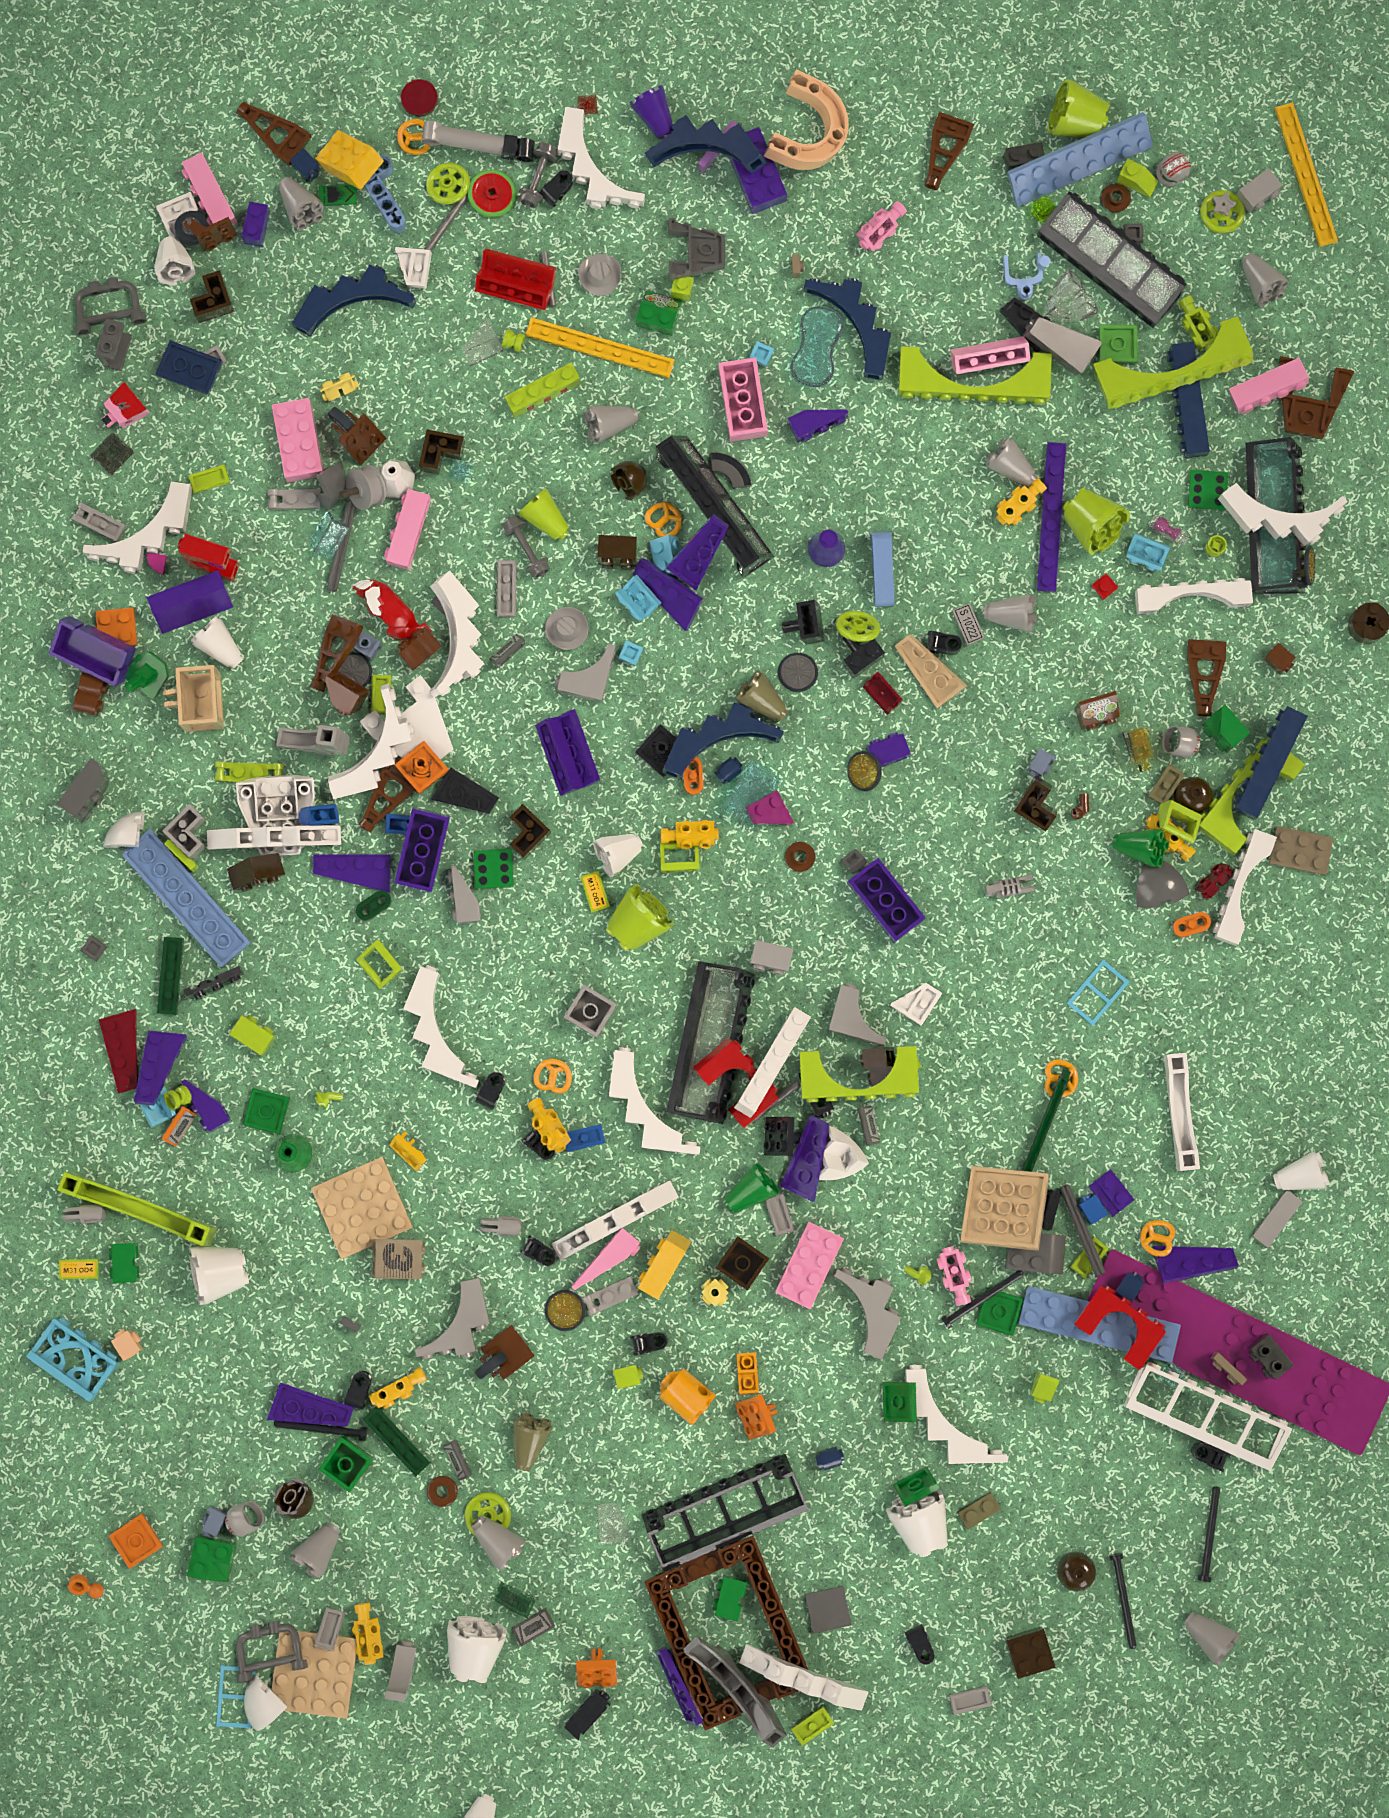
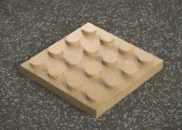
M383 1157L311 1188L341 1259L373 1246V1239H389L413 1228Z
M972 1166L960 1241L962 1243L1039 1251L1049 1174Z
M297 1630L303 1660L307 1659L308 1668L292 1671L291 1663L276 1666L274 1668L272 1691L287 1705L284 1711L347 1719L356 1661V1638L338 1636L334 1652L314 1647L318 1633ZM287 1631L279 1633L276 1658L294 1654L290 1633Z

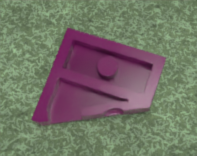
M777 790L745 807L754 825H790L794 823Z

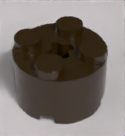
M1377 602L1365 603L1359 606L1351 614L1348 621V631L1351 637L1364 644L1377 642L1389 630V614Z

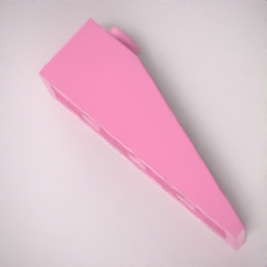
M624 1228L619 1229L573 1283L572 1288L576 1290L627 1259L630 1255L633 1257L640 1249L638 1246L640 1242Z

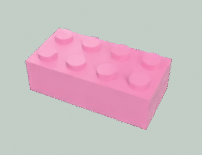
M756 357L719 363L718 370L730 442L767 437L768 429Z
M305 398L273 404L272 410L284 476L287 483L316 478L315 475L323 472V464L310 399Z
M808 1222L775 1292L811 1309L844 1238Z

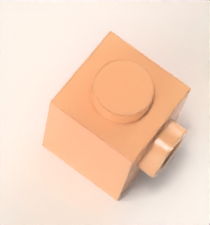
M122 1329L114 1335L115 1339L111 1341L123 1361L128 1360L143 1350L139 1344L141 1339L135 1331H125Z

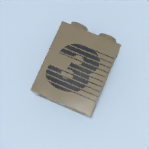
M373 1239L372 1278L421 1279V1275H424L425 1271L424 1263H422V1256L425 1255V1244H422V1240Z

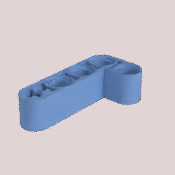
M382 155L380 157L384 162L381 165L387 164L389 165L388 168L380 169L379 167L364 185V188L390 229L395 233H401L406 228L405 217L382 180L392 174L393 166L390 158ZM376 189L382 190L380 194L373 193ZM387 204L392 205L389 210L383 209ZM394 215L397 221L400 222V224L397 225V223H394Z
M889 530L870 531L875 607L894 606L891 532Z

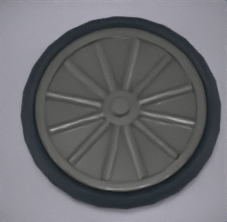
M350 652L338 670L363 687L368 685L372 677V666L369 660L356 652Z
M792 653L787 655L779 664L778 677L782 685L788 690L803 692L815 684L818 677V668L815 661L807 654Z

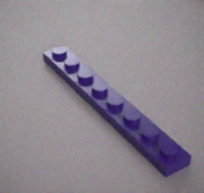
M1047 442L1044 485L1047 489L1043 492L1037 591L1056 592L1066 443Z

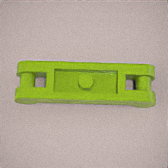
M215 762L217 774L214 775V781L240 782L255 777H268L269 770H274V776H281L284 764ZM224 769H230L229 776L224 775Z

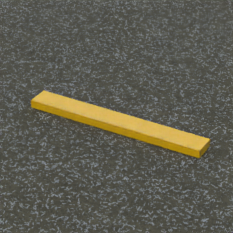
M1292 102L1275 107V113L1319 248L1337 243L1338 239L1294 104Z
M532 317L525 334L530 338L666 378H670L675 359Z

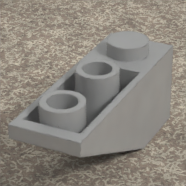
M455 865L451 866L452 871H448L449 882H453L454 890H450L451 901H455L456 909H452L453 920H457L458 925L481 922L478 900Z

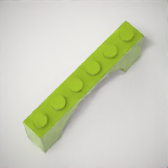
M1269 737L1258 742L1255 746L1258 750L1254 755L1250 753L1244 760L1246 765L1243 769L1238 768L1233 774V782L1231 784L1226 783L1220 791L1223 793L1219 799L1215 798L1209 805L1211 810L1207 814L1205 812L1202 814L1199 830L1232 856L1238 852L1247 840L1233 819V795L1239 784L1246 777L1251 776L1253 771L1250 768L1255 760H1259L1261 754L1258 752L1262 744L1267 743ZM1290 753L1279 776L1291 782L1306 764Z
M917 1046L897 1047V1056L891 1072L883 1081L866 1089H850L836 1083L825 1071L821 1062L820 1051L800 1052L802 1099H806V1102H818V1098H826V1101H837V1097H845V1101L857 1100V1096H865L866 1100L876 1099V1095H884V1099L896 1098V1094H903L904 1098L915 1097V1093H919Z

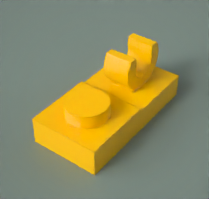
M407 1132L402 1133V1135L398 1133L389 1146L417 1172L427 1159L420 1150L412 1147L415 1142L414 1139L410 1142L404 1139L408 1134Z

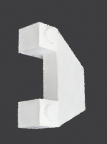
M420 675L406 686L407 691L415 699L416 703L401 713L402 718H399H407L408 723L412 722L415 734H412L411 741L392 745V747L395 746L397 755L403 758L425 741L441 760L454 749L436 698L430 694V686ZM374 710L362 719L360 723L373 740L377 742L385 722Z

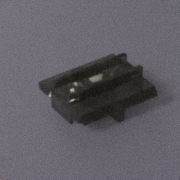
M112 432L90 456L109 475H113L134 452Z

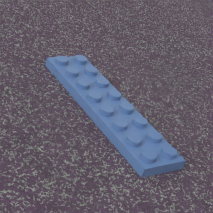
M1141 112L1008 171L1015 204L1019 207L1152 148L1153 145L1146 114Z
M151 829L139 838V847H128L121 853L221 968L226 966L251 944L248 938Z
M1030 1286L1027 1287L1019 1320L1020 1325L1128 1352L1137 1336L1135 1322L1129 1315L1123 1312H1111L1104 1316L1091 1336H1089L1074 1325L1089 1301ZM1147 1316V1318L1150 1319L1152 1322L1156 1319ZM1156 1319L1165 1326L1163 1329L1167 1332L1149 1358L1172 1363L1181 1325Z

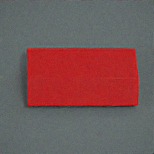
M485 248L483 251L482 267L476 274L475 291L546 310L554 287L557 267Z

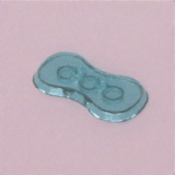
M815 306L809 308L801 318V345L791 361L790 372L793 379L802 385L822 387L833 377V350L844 331V321L837 311L827 307Z

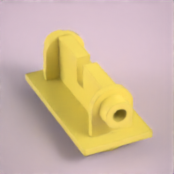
M348 372L339 376L340 380L332 382V380L322 383V388H319L320 392H325L322 394L324 401L328 400L330 402L341 397L338 391L341 388L344 395L357 390L356 388L359 387L357 380H352L355 375H350Z

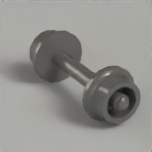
M539 143L537 149L533 150V154L540 159L530 188L519 189V202L526 207L536 208L538 203L543 200V196L536 192L547 161L551 163L557 161V149L550 144Z
M519 515L509 517L502 524L505 530L504 535L511 536L515 534L532 563L526 568V572L530 573L534 579L541 576L544 577L550 570L547 563L548 558L545 557L538 560L521 532V529L527 525L526 521H523Z

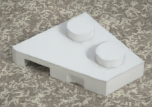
M925 983L892 1002L890 1006L921 1026L942 993Z

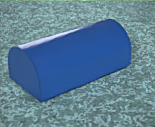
M337 805L303 807L299 811V821L302 826L340 823Z
M386 814L385 833L406 835L410 815Z

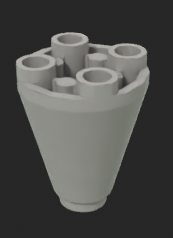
M290 177L280 181V194L292 226L296 227L298 231H302L310 224L318 223L323 219L324 206L320 199Z
M1250 253L1242 259V268L1253 298L1260 307H1264L1273 299L1279 300L1285 295L1284 290L1289 281L1284 275L1254 253Z
M588 406L587 411L583 412V418L585 423H588L589 440L600 443L633 426L634 423L638 422L637 410L626 406Z
M1004 437L997 446L999 448L996 452L989 453L985 458L986 466L1022 486L1029 487L1037 478L1035 470L1012 437L1009 439Z
M1025 594L985 604L984 619H989L990 622L1023 632L1033 631L1037 619L1036 613H1033V607H1036V595Z
M481 1515L471 1525L475 1536L491 1563L500 1571L507 1566L508 1560L511 1557L516 1558L522 1552L521 1547L525 1544L524 1539L488 1517L485 1518Z
M328 1522L295 1548L290 1554L292 1556L290 1560L297 1566L306 1567L305 1572L311 1577H322L341 1531Z
M1194 1612L1183 1623L1204 1653L1217 1666H1219L1241 1636L1235 1630Z

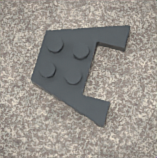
M669 218L668 235L688 237V262L669 261V279L725 269V235L705 228L701 230L691 227L689 223L684 222V224L675 222L676 219Z

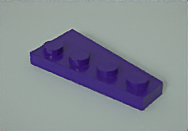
M713 514L671 560L666 569L697 591L728 529V524Z
M641 558L633 572V576L637 575L659 599L660 605L687 631L699 610L703 598L645 558Z
M313 854V874L390 893L391 855Z
M148 1030L134 1098L135 1104L155 1105L165 1085L164 1082L172 1070L175 1059L178 1058L180 1049L186 1041V1034Z
M810 1115L780 1187L812 1202H815L829 1123Z
M1153 1246L1152 1248L1163 1251L1166 1249V1246ZM1172 1246V1250L1167 1256H1154L1163 1284L1233 1270L1239 1266L1233 1248Z
M280 1383L267 1420L348 1426L354 1407Z
M663 1647L655 1650L686 1723L694 1726L703 1723L682 1680V1675L673 1662V1654L670 1650Z

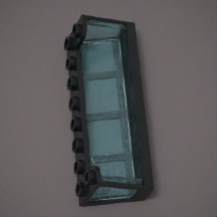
M1291 437L1245 442L1247 494L1268 508L1286 513H1304V502H1301V495L1304 494V487L1300 476H1303V467L1300 465V458H1302L1301 446L1299 447L1297 442ZM1264 526L1256 532L1251 530L1249 532L1252 592L1254 594L1305 593V588L1308 587L1304 575V551L1306 546L1300 542L1293 532L1283 539L1280 536L1275 540Z

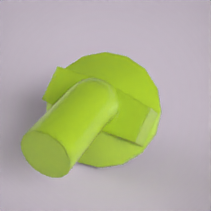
M317 1091V1096L314 1097L320 1107L328 1108L330 1100L342 1101L343 1094Z
M908 1265L904 1268V1272L917 1279L918 1284L926 1285L927 1282H930L931 1271L928 1270L927 1266L919 1267V1271Z

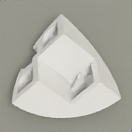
M145 812L130 813L118 819L106 834L103 847H139L140 830L143 831Z
M829 1126L819 1180L845 1178L866 1167L869 1162L860 1147L845 1133Z
M255 1674L245 1691L244 1709L249 1723L256 1731H260L273 1722L287 1708V1705Z

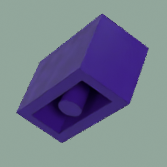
M249 201L242 232L244 244L263 247L270 216L268 205Z
M898 732L888 735V739L880 741V739L869 742L870 745L866 748L867 752L876 756L881 767L911 756L904 734L898 735ZM870 757L874 770H876L877 765L875 761Z

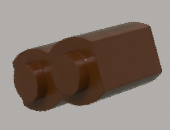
M426 627L416 629L412 633L413 637L410 640H404L397 646L396 653L411 670L419 667L441 647L440 643Z
M82 672L78 691L74 699L73 710L98 716V713L103 711L104 701H102L103 694H107L109 683Z

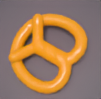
M411 119L404 122L397 132L398 144L402 151L411 155L426 153L430 145L425 144L421 149H411L408 147L410 141L422 140L423 132L409 134L406 131V128L411 125H420L423 128L424 121Z
M660 502L647 510L645 522L649 527L655 529L659 537L666 535L675 536L682 526V517L675 506L667 502ZM663 508L664 515L656 523H653L650 519L652 513L657 509ZM669 520L676 521V525L670 533L664 534L661 531V528Z
M546 1059L536 1067L533 1081L540 1090H551L561 1094L570 1088L572 1074L568 1065L563 1061ZM544 1067L550 1071L547 1085H543L539 1081L540 1072ZM565 1071V1084L563 1087L558 1088L555 1086L558 1072Z
M1061 1059L1050 1061L1045 1068L1047 1077L1045 1081L1046 1093L1052 1096L1053 1090L1050 1085L1059 1079V1075L1051 1074V1068L1055 1065H1062L1069 1069L1068 1071L1071 1072L1070 1077L1072 1075V1083L1068 1082V1089L1064 1091L1062 1097L1069 1096L1075 1091L1078 1084V1073L1075 1066Z
M1163 1220L1147 1222L1140 1233L1142 1247L1151 1255L1158 1257L1167 1256L1172 1250L1171 1241L1175 1237V1228L1172 1224ZM1153 1227H1166L1170 1232L1169 1236L1154 1233ZM1151 1241H1157L1166 1244V1249L1158 1251L1151 1248L1148 1244Z

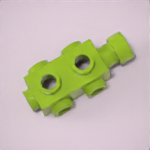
M1189 295L1178 302L1181 310H1184L1186 313L1182 318V326L1185 331H1189L1191 342H1194L1195 348L1197 347L1199 351L1204 349L1207 351L1215 341L1219 331L1216 326H1211L1209 322L1211 318L1206 309L1203 310L1201 307L1196 309L1194 306L1195 302L1192 296ZM1193 320L1198 322L1197 326H1194ZM1202 336L1207 338L1206 342H1203Z

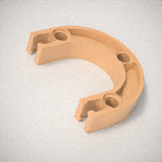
M796 69L790 78V85L785 94L809 104L820 114L825 127L824 138L815 144H801L774 132L767 146L769 147L765 151L764 157L789 168L812 170L824 166L831 161L843 146L848 134V115L843 102L832 88L824 82Z

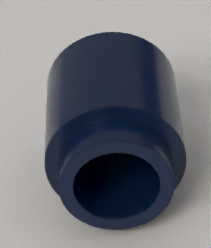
M729 757L716 768L717 771L714 774L723 784L729 783L742 772L741 767L743 765L736 757L734 759Z
M837 1446L820 1451L819 1454L815 1455L819 1470L824 1469L826 1471L841 1466L842 1461L845 1460L842 1449L838 1450Z

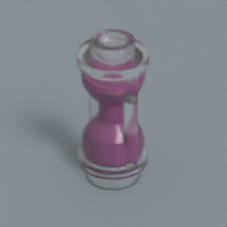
M1155 514L1148 524L1152 532L1155 531L1177 545L1176 547L1178 548L1180 545L1184 547L1190 538L1187 536L1189 533L1187 530L1184 531L1168 521L1162 514Z

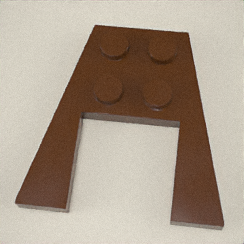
M1280 356L1279 366L1295 359ZM1335 368L1329 402L1293 395V391L1283 397L1282 406L1285 432L1322 440L1354 374V370Z

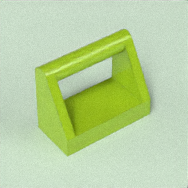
M1173 800L1161 803L1159 808L1160 828L1193 844L1202 815ZM1170 816L1187 824V833L1168 824Z
M677 841L661 844L660 842L661 873L699 871L698 846H692V848H695V862L665 863L664 850L682 848L681 846L677 847Z
M379 939L356 959L379 990L404 971ZM375 949L393 969V972L383 981L365 960V957Z

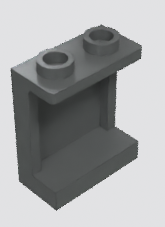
M107 318L95 354L104 367L122 371L132 335L123 332L124 323Z

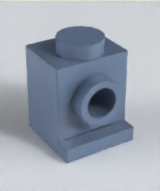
M362 631L353 649L373 661L383 645L379 640ZM366 640L369 643L367 646L364 647L362 646V642Z
M1040 748L1027 769L1030 772L1029 775L1033 778L1035 775L1040 778L1043 774L1047 775L1052 766L1049 763H1054L1056 757Z
M211 1505L207 1509L210 1514L206 1513L202 1521V1525H204L202 1534L213 1538V1536H219L225 1523L227 1512Z

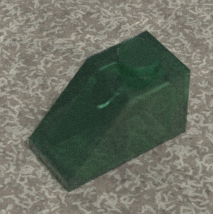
M502 1581L493 1598L494 1601L508 1610L527 1619L537 1599Z

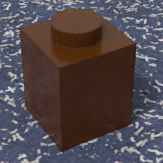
M1278 642L1263 660L1277 673L1281 674L1283 671L1287 673L1294 666L1292 661L1296 657Z

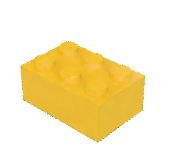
M340 130L332 136L315 158L326 172L360 190L384 162L373 147Z

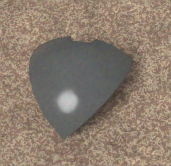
M341 461L323 469V472L315 475L323 489V492L318 494L317 497L326 512L333 508L340 500L339 492L345 488L346 476Z
M1163 860L1161 867L1143 865L1137 883V907H1159L1161 902L1171 901L1174 903L1189 895L1187 884L1182 875L1168 862Z

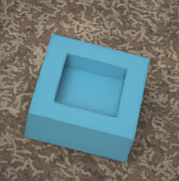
M757 341L749 358L756 357L757 364L767 367L774 348Z
M625 641L619 659L637 666L644 648Z

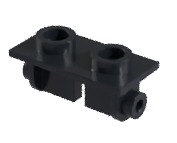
M1047 1189L1042 1228L1052 1230L1061 1192Z

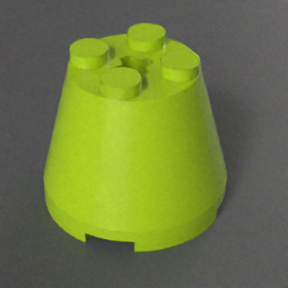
M1065 79L1055 96L1057 99L1054 103L1053 111L1050 112L1047 126L1048 133L1060 137L1085 138L1101 131V128L1106 127L1108 122L1106 113L1110 102L1105 101L1076 81Z
M1081 488L1072 501H1067L1063 506L1065 521L1082 547L1090 555H1094L1097 551L1102 553L1108 549L1122 534L1120 530L1123 524L1128 523L1130 519V512L1124 506L1085 488Z
M633 884L627 890L606 928L609 935L616 937L620 941L619 945L625 951L638 949L666 933L674 926V921L672 919L669 920L667 917L669 912L651 892L647 893L640 890L641 886L639 884Z

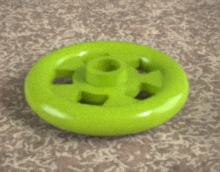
M452 162L442 163L429 173L426 180L427 193L431 199L439 204H454L463 199L467 194L470 178L467 171L461 165ZM448 170L449 174L441 176V172ZM459 173L461 175V178L459 180H456V178L453 175ZM434 181H439V187L433 186ZM457 185H458V186L461 187V189H460V191L456 194V193L453 192V191L456 189V187H457ZM441 191L448 193L447 197L440 196Z
M1218 190L1210 193L1203 200L1200 215L1204 225L1209 230L1219 234H1227L1235 231L1242 224L1245 217V208L1236 194L1227 190ZM1227 192L1229 199L1236 202V206L1230 208L1229 216L1213 212L1215 218L1210 219L1208 212L1213 211L1215 208L1212 198L1214 196L1222 197ZM1232 212L1237 213L1235 220L1230 219ZM1218 220L1226 221V226H1219Z
M862 611L844 612L838 616L835 623L836 629L843 637L857 642L871 641L879 635L881 630L878 620ZM867 627H873V630L867 629Z
M480 1493L474 1496L466 1506L464 1513L465 1524L474 1536V1529L471 1527L476 1520L472 1519L473 1510L479 1511L478 1517L484 1516L487 1512L490 1513L491 1520L496 1522L498 1519L501 1525L507 1529L510 1525V1507L506 1500L496 1493ZM489 1500L490 1506L482 1508L480 1502ZM498 1504L500 1505L503 1511L499 1515L497 1514V1511L494 1509V1507Z

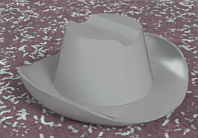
M592 255L580 264L578 270L579 280L583 287L591 294L597 296L610 294L620 282V264L610 255Z
M563 607L554 611L545 624V633L548 640L560 649H576L585 642L588 636L589 627L587 619L580 610L574 607Z

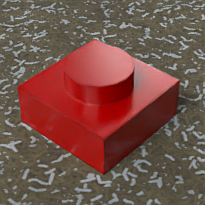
M1107 573L1091 585L1102 600H1105L1118 589V586Z

